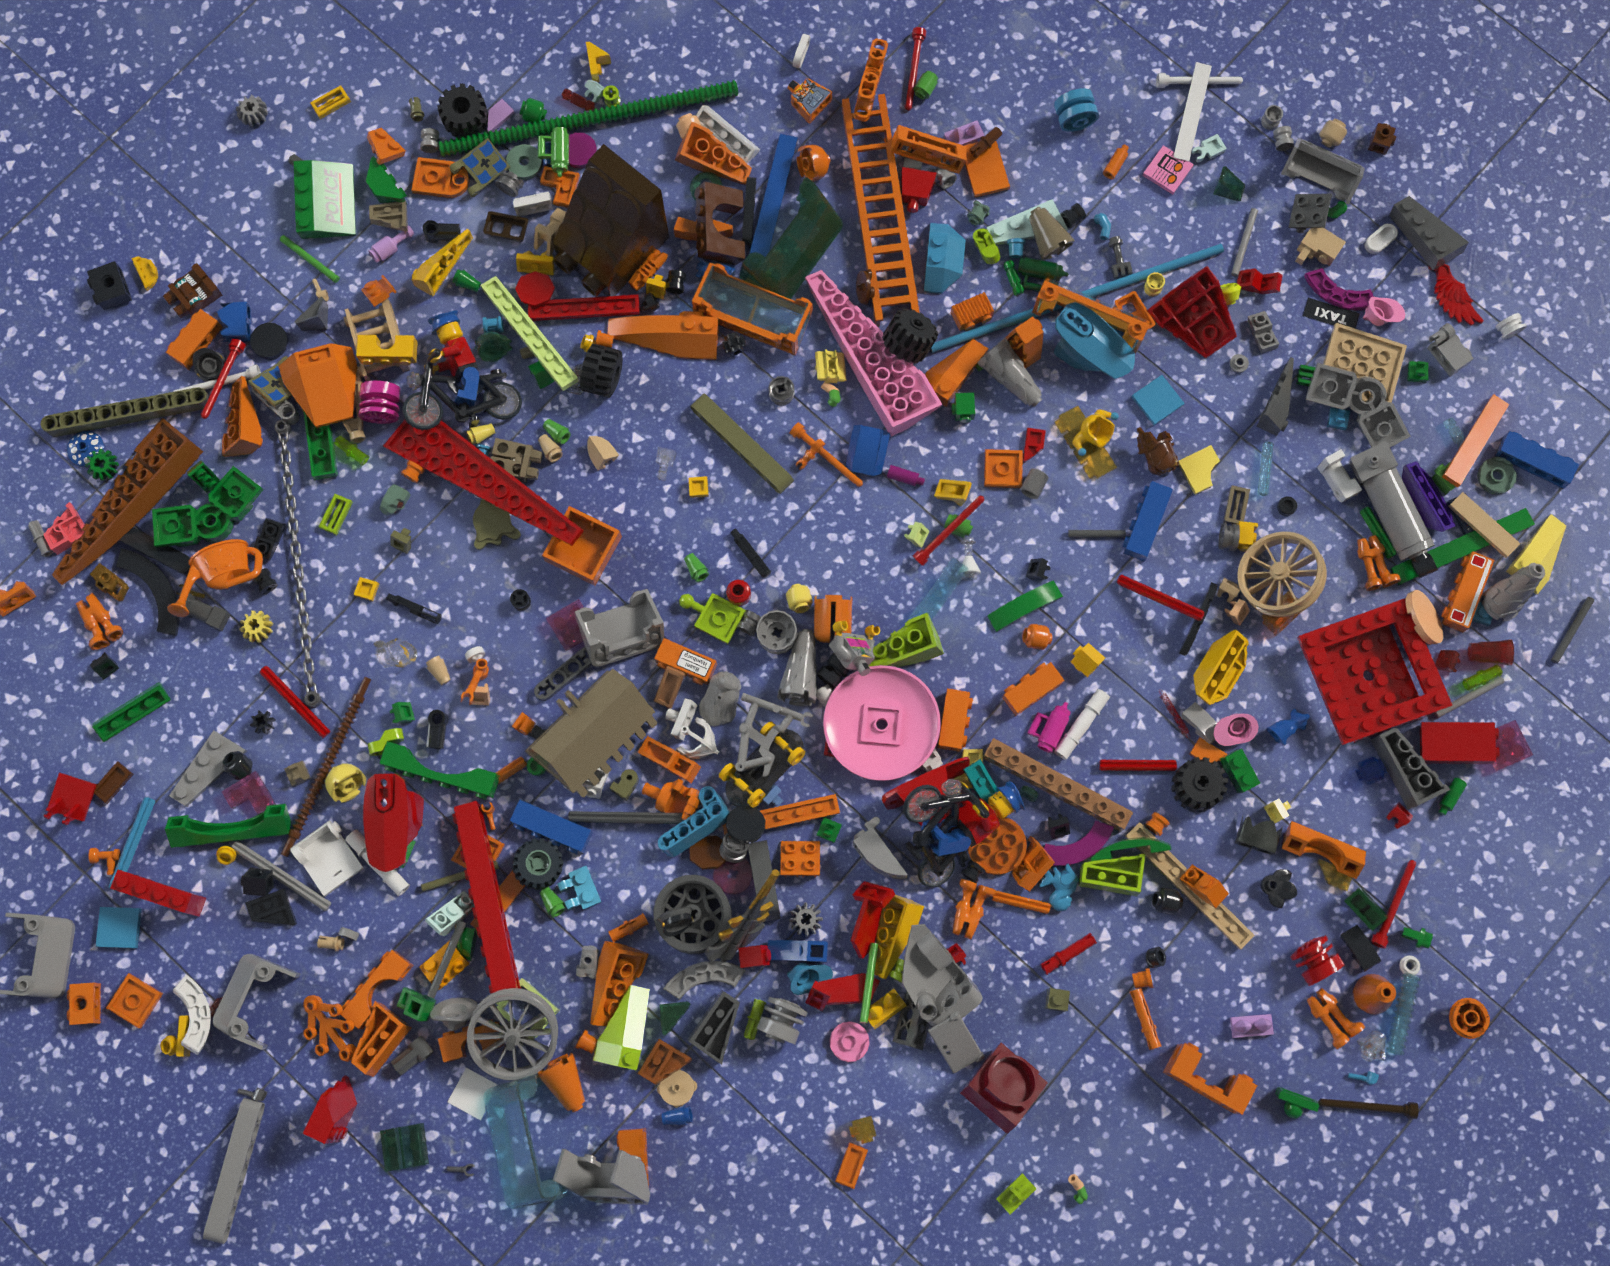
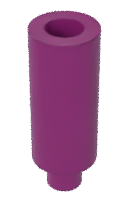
M890 465L887 478L915 487L916 484L924 485L925 478L919 477V473Z

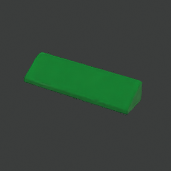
M158 682L92 724V728L101 740L105 742L171 699L162 684Z

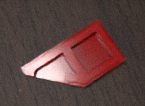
M1027 428L1023 463L1043 450L1046 430Z

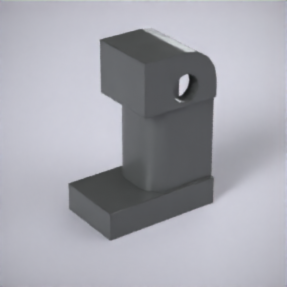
M190 593L187 597L185 606L189 610L188 617L208 624L216 630L223 631L231 616L229 612L203 603Z

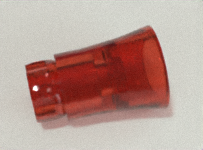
M1508 639L1469 643L1467 649L1468 660L1471 662L1478 661V663L1512 666L1514 660L1513 641Z

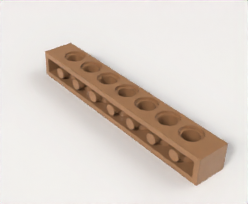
M994 738L983 756L984 760L1093 818L1114 827V829L1120 832L1126 828L1133 814L1131 810Z

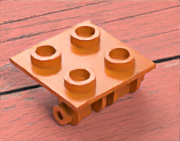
M781 841L780 876H820V841Z

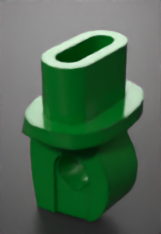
M1404 927L1401 935L1404 938L1416 941L1417 948L1424 947L1429 949L1433 934L1426 932L1425 928H1421L1418 932Z

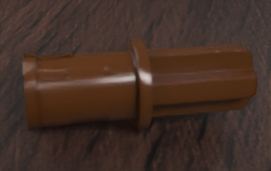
M994 127L987 135L980 137L981 140L969 149L970 153L973 154L975 152L973 156L978 158L1002 136V131L998 127Z

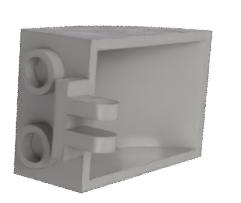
M878 817L872 818L864 824L867 831L865 832L863 829L854 836L853 847L864 862L875 872L889 878L907 879L908 874L874 830L879 825L880 819Z

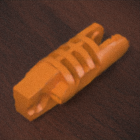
M655 249L639 266V269L635 271L628 282L630 286L636 291L640 290L646 284L648 277L652 278L656 271L666 262L668 254L660 253L659 250Z

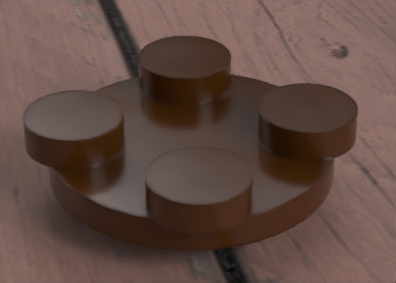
M871 269L860 271L856 279L857 298L863 305H867L869 298H874L875 289L873 286L871 287L870 282L872 279Z

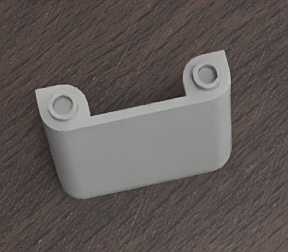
M648 589L634 592L630 597V604L594 614L593 609L586 607L575 611V618L593 666H603L660 647L664 638V623Z

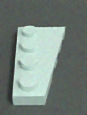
M1052 199L988 226L986 230L991 234L996 245L1007 244V240L1012 238L1034 239L1035 236L1029 216L1032 215L1030 212L1037 207H1041V209L1046 208L1067 232L1068 228Z

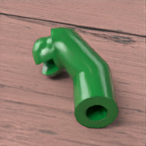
M1339 201L1337 205L1329 208L1327 217L1336 219L1344 214L1347 210L1346 203Z

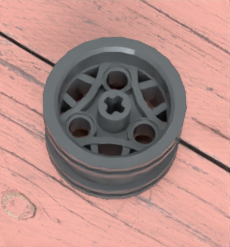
M684 875L675 878L666 884L655 901L654 922L657 931L671 947L682 953H705L709 946L721 942L718 937L719 932L730 928L728 921L732 919V910L729 900L720 886L704 876ZM699 890V899H690L691 891ZM706 890L710 891L712 894L707 896ZM673 896L681 898L674 909L689 907L696 913V918L693 919L689 927L684 932L678 934L681 941L674 936L664 935L662 924L657 920L661 914L666 912V908L669 911L673 910L669 905ZM718 899L721 907L712 912L708 901ZM719 914L722 915L721 921L716 917ZM707 921L715 923V928L711 932H707L704 929ZM685 934H696V942L686 943ZM702 936L708 938L705 941L701 942Z

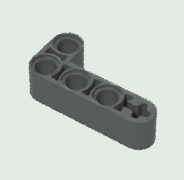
M767 840L749 843L748 850L756 895L772 872ZM775 883L762 904L763 906L770 901L774 904L768 911L769 917L764 922L781 919Z

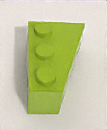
M1145 854L1084 862L1080 868L1078 886L1137 897L1141 893Z

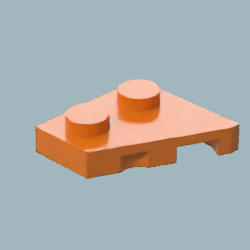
M382 128L368 132L367 140L372 146V152L376 153L378 157L377 163L379 165L405 155L406 150Z

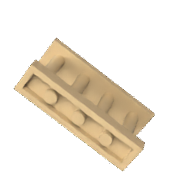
M388 298L381 302L382 306H379L378 309L352 316L348 308L345 309L346 316L344 321L346 327H350L356 352L358 335L390 333L392 339H389V342L380 344L381 349L391 348L395 343V335H400L392 304ZM381 315L386 317L387 322L384 325L357 333L355 323ZM360 363L358 371L361 378L364 377L366 381H371L369 373L395 365L397 367L400 366L402 371L405 372L409 371L410 367L409 365H401L399 363H392V365L376 363L369 366Z

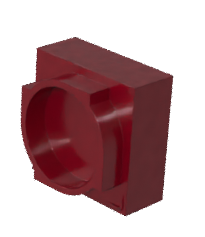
M1000 1043L990 1053L960 1094L1008 1134L1018 1125L1048 1082L1039 1075V1071L1029 1062L1015 1055L1003 1043Z

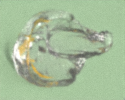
M398 638L387 643L382 640L373 643L374 647H376V658L385 668L391 666L403 668L410 665L417 658L416 648Z

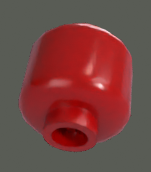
M737 579L732 581L726 589L727 599L730 603L737 606L747 604L751 598L750 586L743 580Z

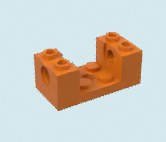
M1189 1042L1188 1044H1177L1163 1073L1233 1114L1243 1115L1258 1086L1252 1083L1254 1079L1245 1074L1241 1075L1238 1073L1237 1076H1230L1223 1090L1215 1085L1208 1086L1205 1084V1079L1196 1074L1195 1076L1192 1075L1203 1055L1198 1052L1199 1048Z

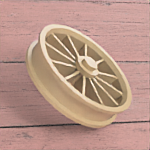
M1276 532L1260 538L1247 549L1238 567V584L1243 595L1257 611L1273 617L1292 616L1310 607L1321 595L1327 578L1325 561L1316 546L1308 538L1294 532ZM1287 543L1298 544L1286 561ZM1282 544L1280 562H1276L1269 550L1270 547ZM1304 547L1312 552V554L1294 563ZM1267 550L1274 564L1270 566L1256 558ZM1314 560L1317 562L1316 570H1298ZM1254 562L1270 570V572H1249ZM1316 576L1312 586L1293 577ZM1267 578L1248 588V579ZM1293 583L1309 591L1297 600L1292 591ZM1269 586L1260 601L1252 597L1256 592ZM1284 586L1290 590L1295 599L1294 602L1282 605ZM1278 587L1277 606L1266 605Z

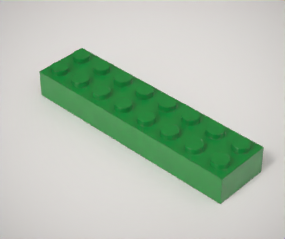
M304 412L312 478L319 480L337 477L331 424L316 428Z

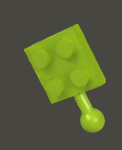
M714 593L711 594L705 606L695 602L690 594H683L679 599V604L682 608H692L701 613L694 625L695 628L727 645L746 611Z

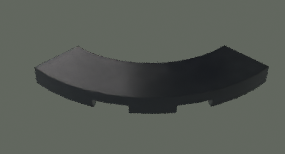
M1211 582L1199 607L1200 610L1204 611V617L1201 621L1194 619L1181 645L1179 654L1184 656L1188 654L1200 625H1202L1209 606L1213 601L1218 587L1217 584Z

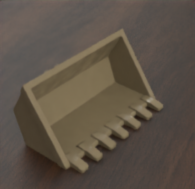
M614 669L607 670L578 699L572 692L567 690L564 694L572 705L568 708L563 700L558 699L556 703L563 711V714L525 750L530 757L570 792L574 793L577 791L581 797H585L588 794V791L582 785L587 779L594 786L600 782L594 774L598 768L605 774L611 771V767L606 762L611 756L616 762H620L623 759V756L618 751L622 745L629 751L634 748V744L629 739L634 733L639 739H643L646 736V733L641 728L645 722L651 728L657 725V721L652 716L655 713L654 709L646 702L635 685Z

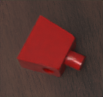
M902 167L901 198L903 203H908L907 211L916 213L918 212L919 205H927L935 185L936 172Z

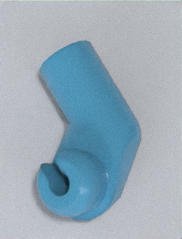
M1096 214L1094 222L1102 227L1100 239L1108 240L1111 223L1105 214Z

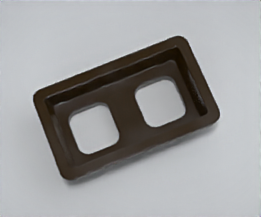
M489 211L483 232L488 236L523 242L528 219ZM495 222L504 224L502 233L492 231ZM512 226L522 227L520 236L510 235Z

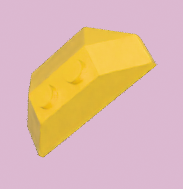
M1233 630L1212 643L1193 675L1196 695L1208 705L1226 699L1246 667L1249 640L1238 630Z

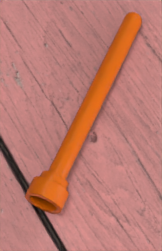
M798 422L789 434L794 438L802 439L811 447L816 441L806 433L805 427ZM822 448L818 452L857 487L863 485V481L827 450Z

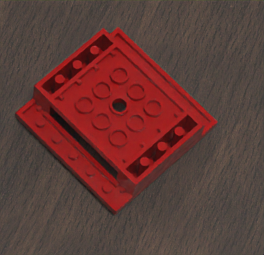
M1406 598L1297 637L1342 745L1364 740L1453 706L1426 642L1416 632L1414 628L1416 625L1412 619V614L1407 612ZM1393 624L1423 690L1424 695L1422 696L1418 695L1390 630V626ZM1364 671L1372 673L1373 678L1371 681L1364 678Z

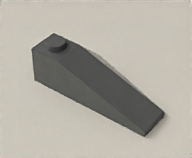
M1292 357L1287 361L1256 426L1276 436L1280 431L1284 432L1289 422L1286 421V418L1289 414L1294 358Z

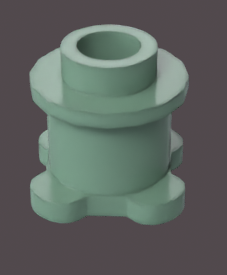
M975 200L973 202V209L971 212H968L967 217L971 224L977 226L983 224L985 216H989L990 208Z

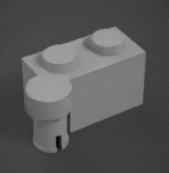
M1446 323L1440 327L1438 332L1429 336L1431 344L1427 349L1450 377L1466 367L1474 359L1470 350L1465 348L1460 342L1451 324Z

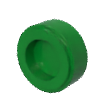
M532 757L528 760L527 770L530 774L540 776L545 773L546 770Z

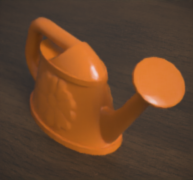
M240 539L217 542L197 551L189 559L190 569L179 599L176 603H172L167 607L168 611L177 617L189 615V610L185 606L186 600L194 582L199 578L206 582L207 587L216 590L229 589L257 578L262 570V553L254 547H248V543ZM248 554L255 557L252 572L248 568Z

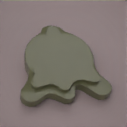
M481 499L480 505L473 515V525L477 533L474 542L475 548L482 550L487 544L498 546L502 543L503 536L518 540L521 537V533L512 525L510 514Z

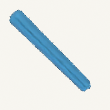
M148 797L143 799L109 883V889L117 869L125 872L128 871L155 804L154 799Z

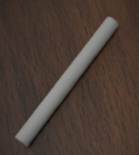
M1251 208L1231 275L1235 277L1239 275L1258 213L1256 208Z
M1499 676L1452 702L1453 706L1437 711L1434 714L1437 718H1440L1503 684L1505 681L1503 677Z

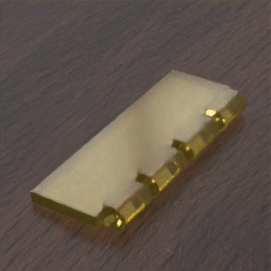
M1079 406L1058 416L1060 419L1054 422L1061 434L1068 431L1063 437L1071 449L1075 448L1072 444L1073 439L1081 430L1082 422L1086 418ZM1086 442L1082 444V447L1086 450L1084 456H1080L1077 449L1073 451L1081 465L1086 462L1088 463L1083 469L1089 479L1095 476L1098 479L1117 468L1105 447H1098Z

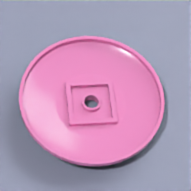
M893 666L869 667L871 671L866 676H861L856 671L847 676L834 689L824 712V734L832 754L848 771L869 780L890 781L913 773L931 756L939 738L940 712L932 692L918 677L906 670ZM879 720H885L888 726L881 730L877 728L876 723Z

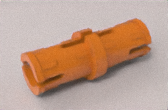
M644 913L634 919L624 921V924L608 931L612 941L616 942L629 934L630 936L633 935V932L649 925Z

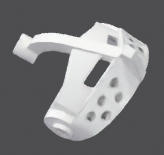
M698 717L695 719L696 723L705 729L704 739L691 732L686 725L681 727V732L684 735H690L701 743L691 751L681 746L677 747L676 751L690 759H702L714 753L718 755L719 751L715 744L714 733L704 719Z

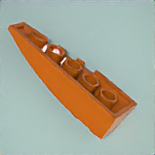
M649 315L608 319L607 334L613 335L615 340L640 345V347L646 349H654L657 352L671 354L677 358L717 360L718 317Z

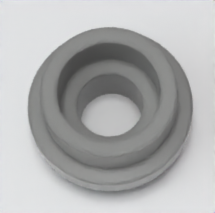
M1236 354L1231 358L1230 367L1234 372L1241 373L1248 368L1249 361L1244 355ZM1239 360V361H1241L1243 364H1242V365H1238L1236 361Z

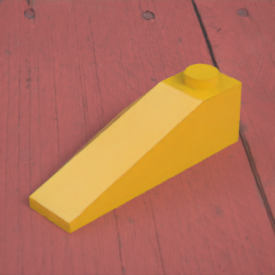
M466 229L422 263L418 269H415L411 279L415 287L432 297L435 295L473 239L470 230Z

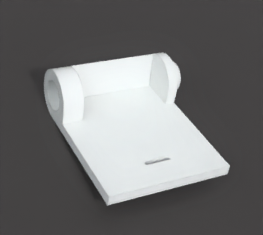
M330 820L290 848L294 857L305 867L324 897L364 869L341 835L342 829L336 821L332 823Z

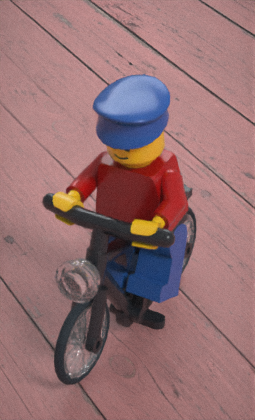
M458 310L438 314L428 319V323L432 325V335H437L440 343L445 345V347L442 348V351L439 349L431 350L428 354L430 356L424 365V374L419 375V373L410 372V376H407V385L413 391L422 386V392L410 395L405 400L402 408L405 420L416 429H432L442 419V405L434 395L430 394V390L454 412V417L458 422L464 423L470 417L469 428L478 425L479 417L475 415L487 411L494 418L506 420L516 416L521 409L522 398L519 391L513 385L505 382L493 384L490 382L506 378V372L502 373L501 369H495L490 371L491 374L479 376L476 360L465 337H463L459 325ZM440 357L446 358L445 361L436 363ZM450 370L452 376L434 375L436 371L442 372ZM435 383H446L448 388L457 394L455 400L452 401ZM484 390L483 403L474 406L477 395Z
M948 779L942 784L941 788L945 795H941L940 791L932 785L919 786L909 793L903 805L904 815L911 822L923 823L921 831H916L913 834L912 841L915 846L910 842L905 843V845L917 861L922 859L920 852H923L925 856L918 869V878L922 885L937 887L945 883L954 872V858L956 855L958 864L962 868L965 867V862L969 860L965 850L979 844L1000 825L998 818L1004 819L1021 809L1025 810L1020 793L1013 782L1006 781L1004 786L997 787L998 792L988 798V804L983 799H978L965 783H960V781L955 779ZM951 808V814L939 823V821Z

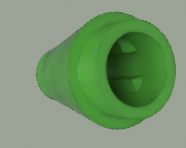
M547 419L543 424V428L556 443L565 444L569 440L571 433L567 427L551 419Z
M694 553L684 558L693 580L701 582L708 577V568Z
M550 887L540 892L548 915L554 918L566 910L565 903Z

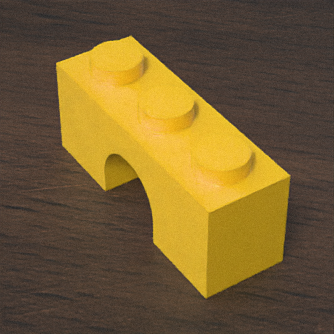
M358 335L356 356L360 363L365 365H372L373 363L410 365L417 362L418 342L414 335H395L394 345L389 349H381L380 340L377 335Z

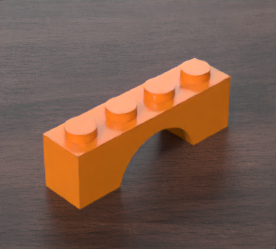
M1291 821L1283 835L1282 849L1298 856L1304 853L1319 854L1331 861L1338 872L1354 879L1358 878L1365 866L1366 851Z
M395 950L387 951L380 959L382 961L381 964L369 972L367 976L369 979L365 984L361 983L355 990L356 995L353 999L347 1000L342 1006L343 1011L341 1015L346 1020H351L358 1029L363 1030L367 1019L371 1016L373 1010L372 995L376 987L387 980L402 981L414 966Z

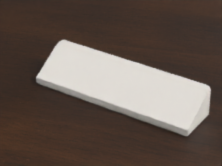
M702 105L696 114L701 126L708 128L720 142L722 141L726 144V147L731 152L736 153L748 164L758 154L760 149L709 106Z

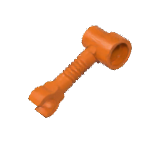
M478 659L476 661V665L473 667L472 680L466 691L461 694V702L465 697H469V705H471L479 681L487 678L489 668L485 659Z

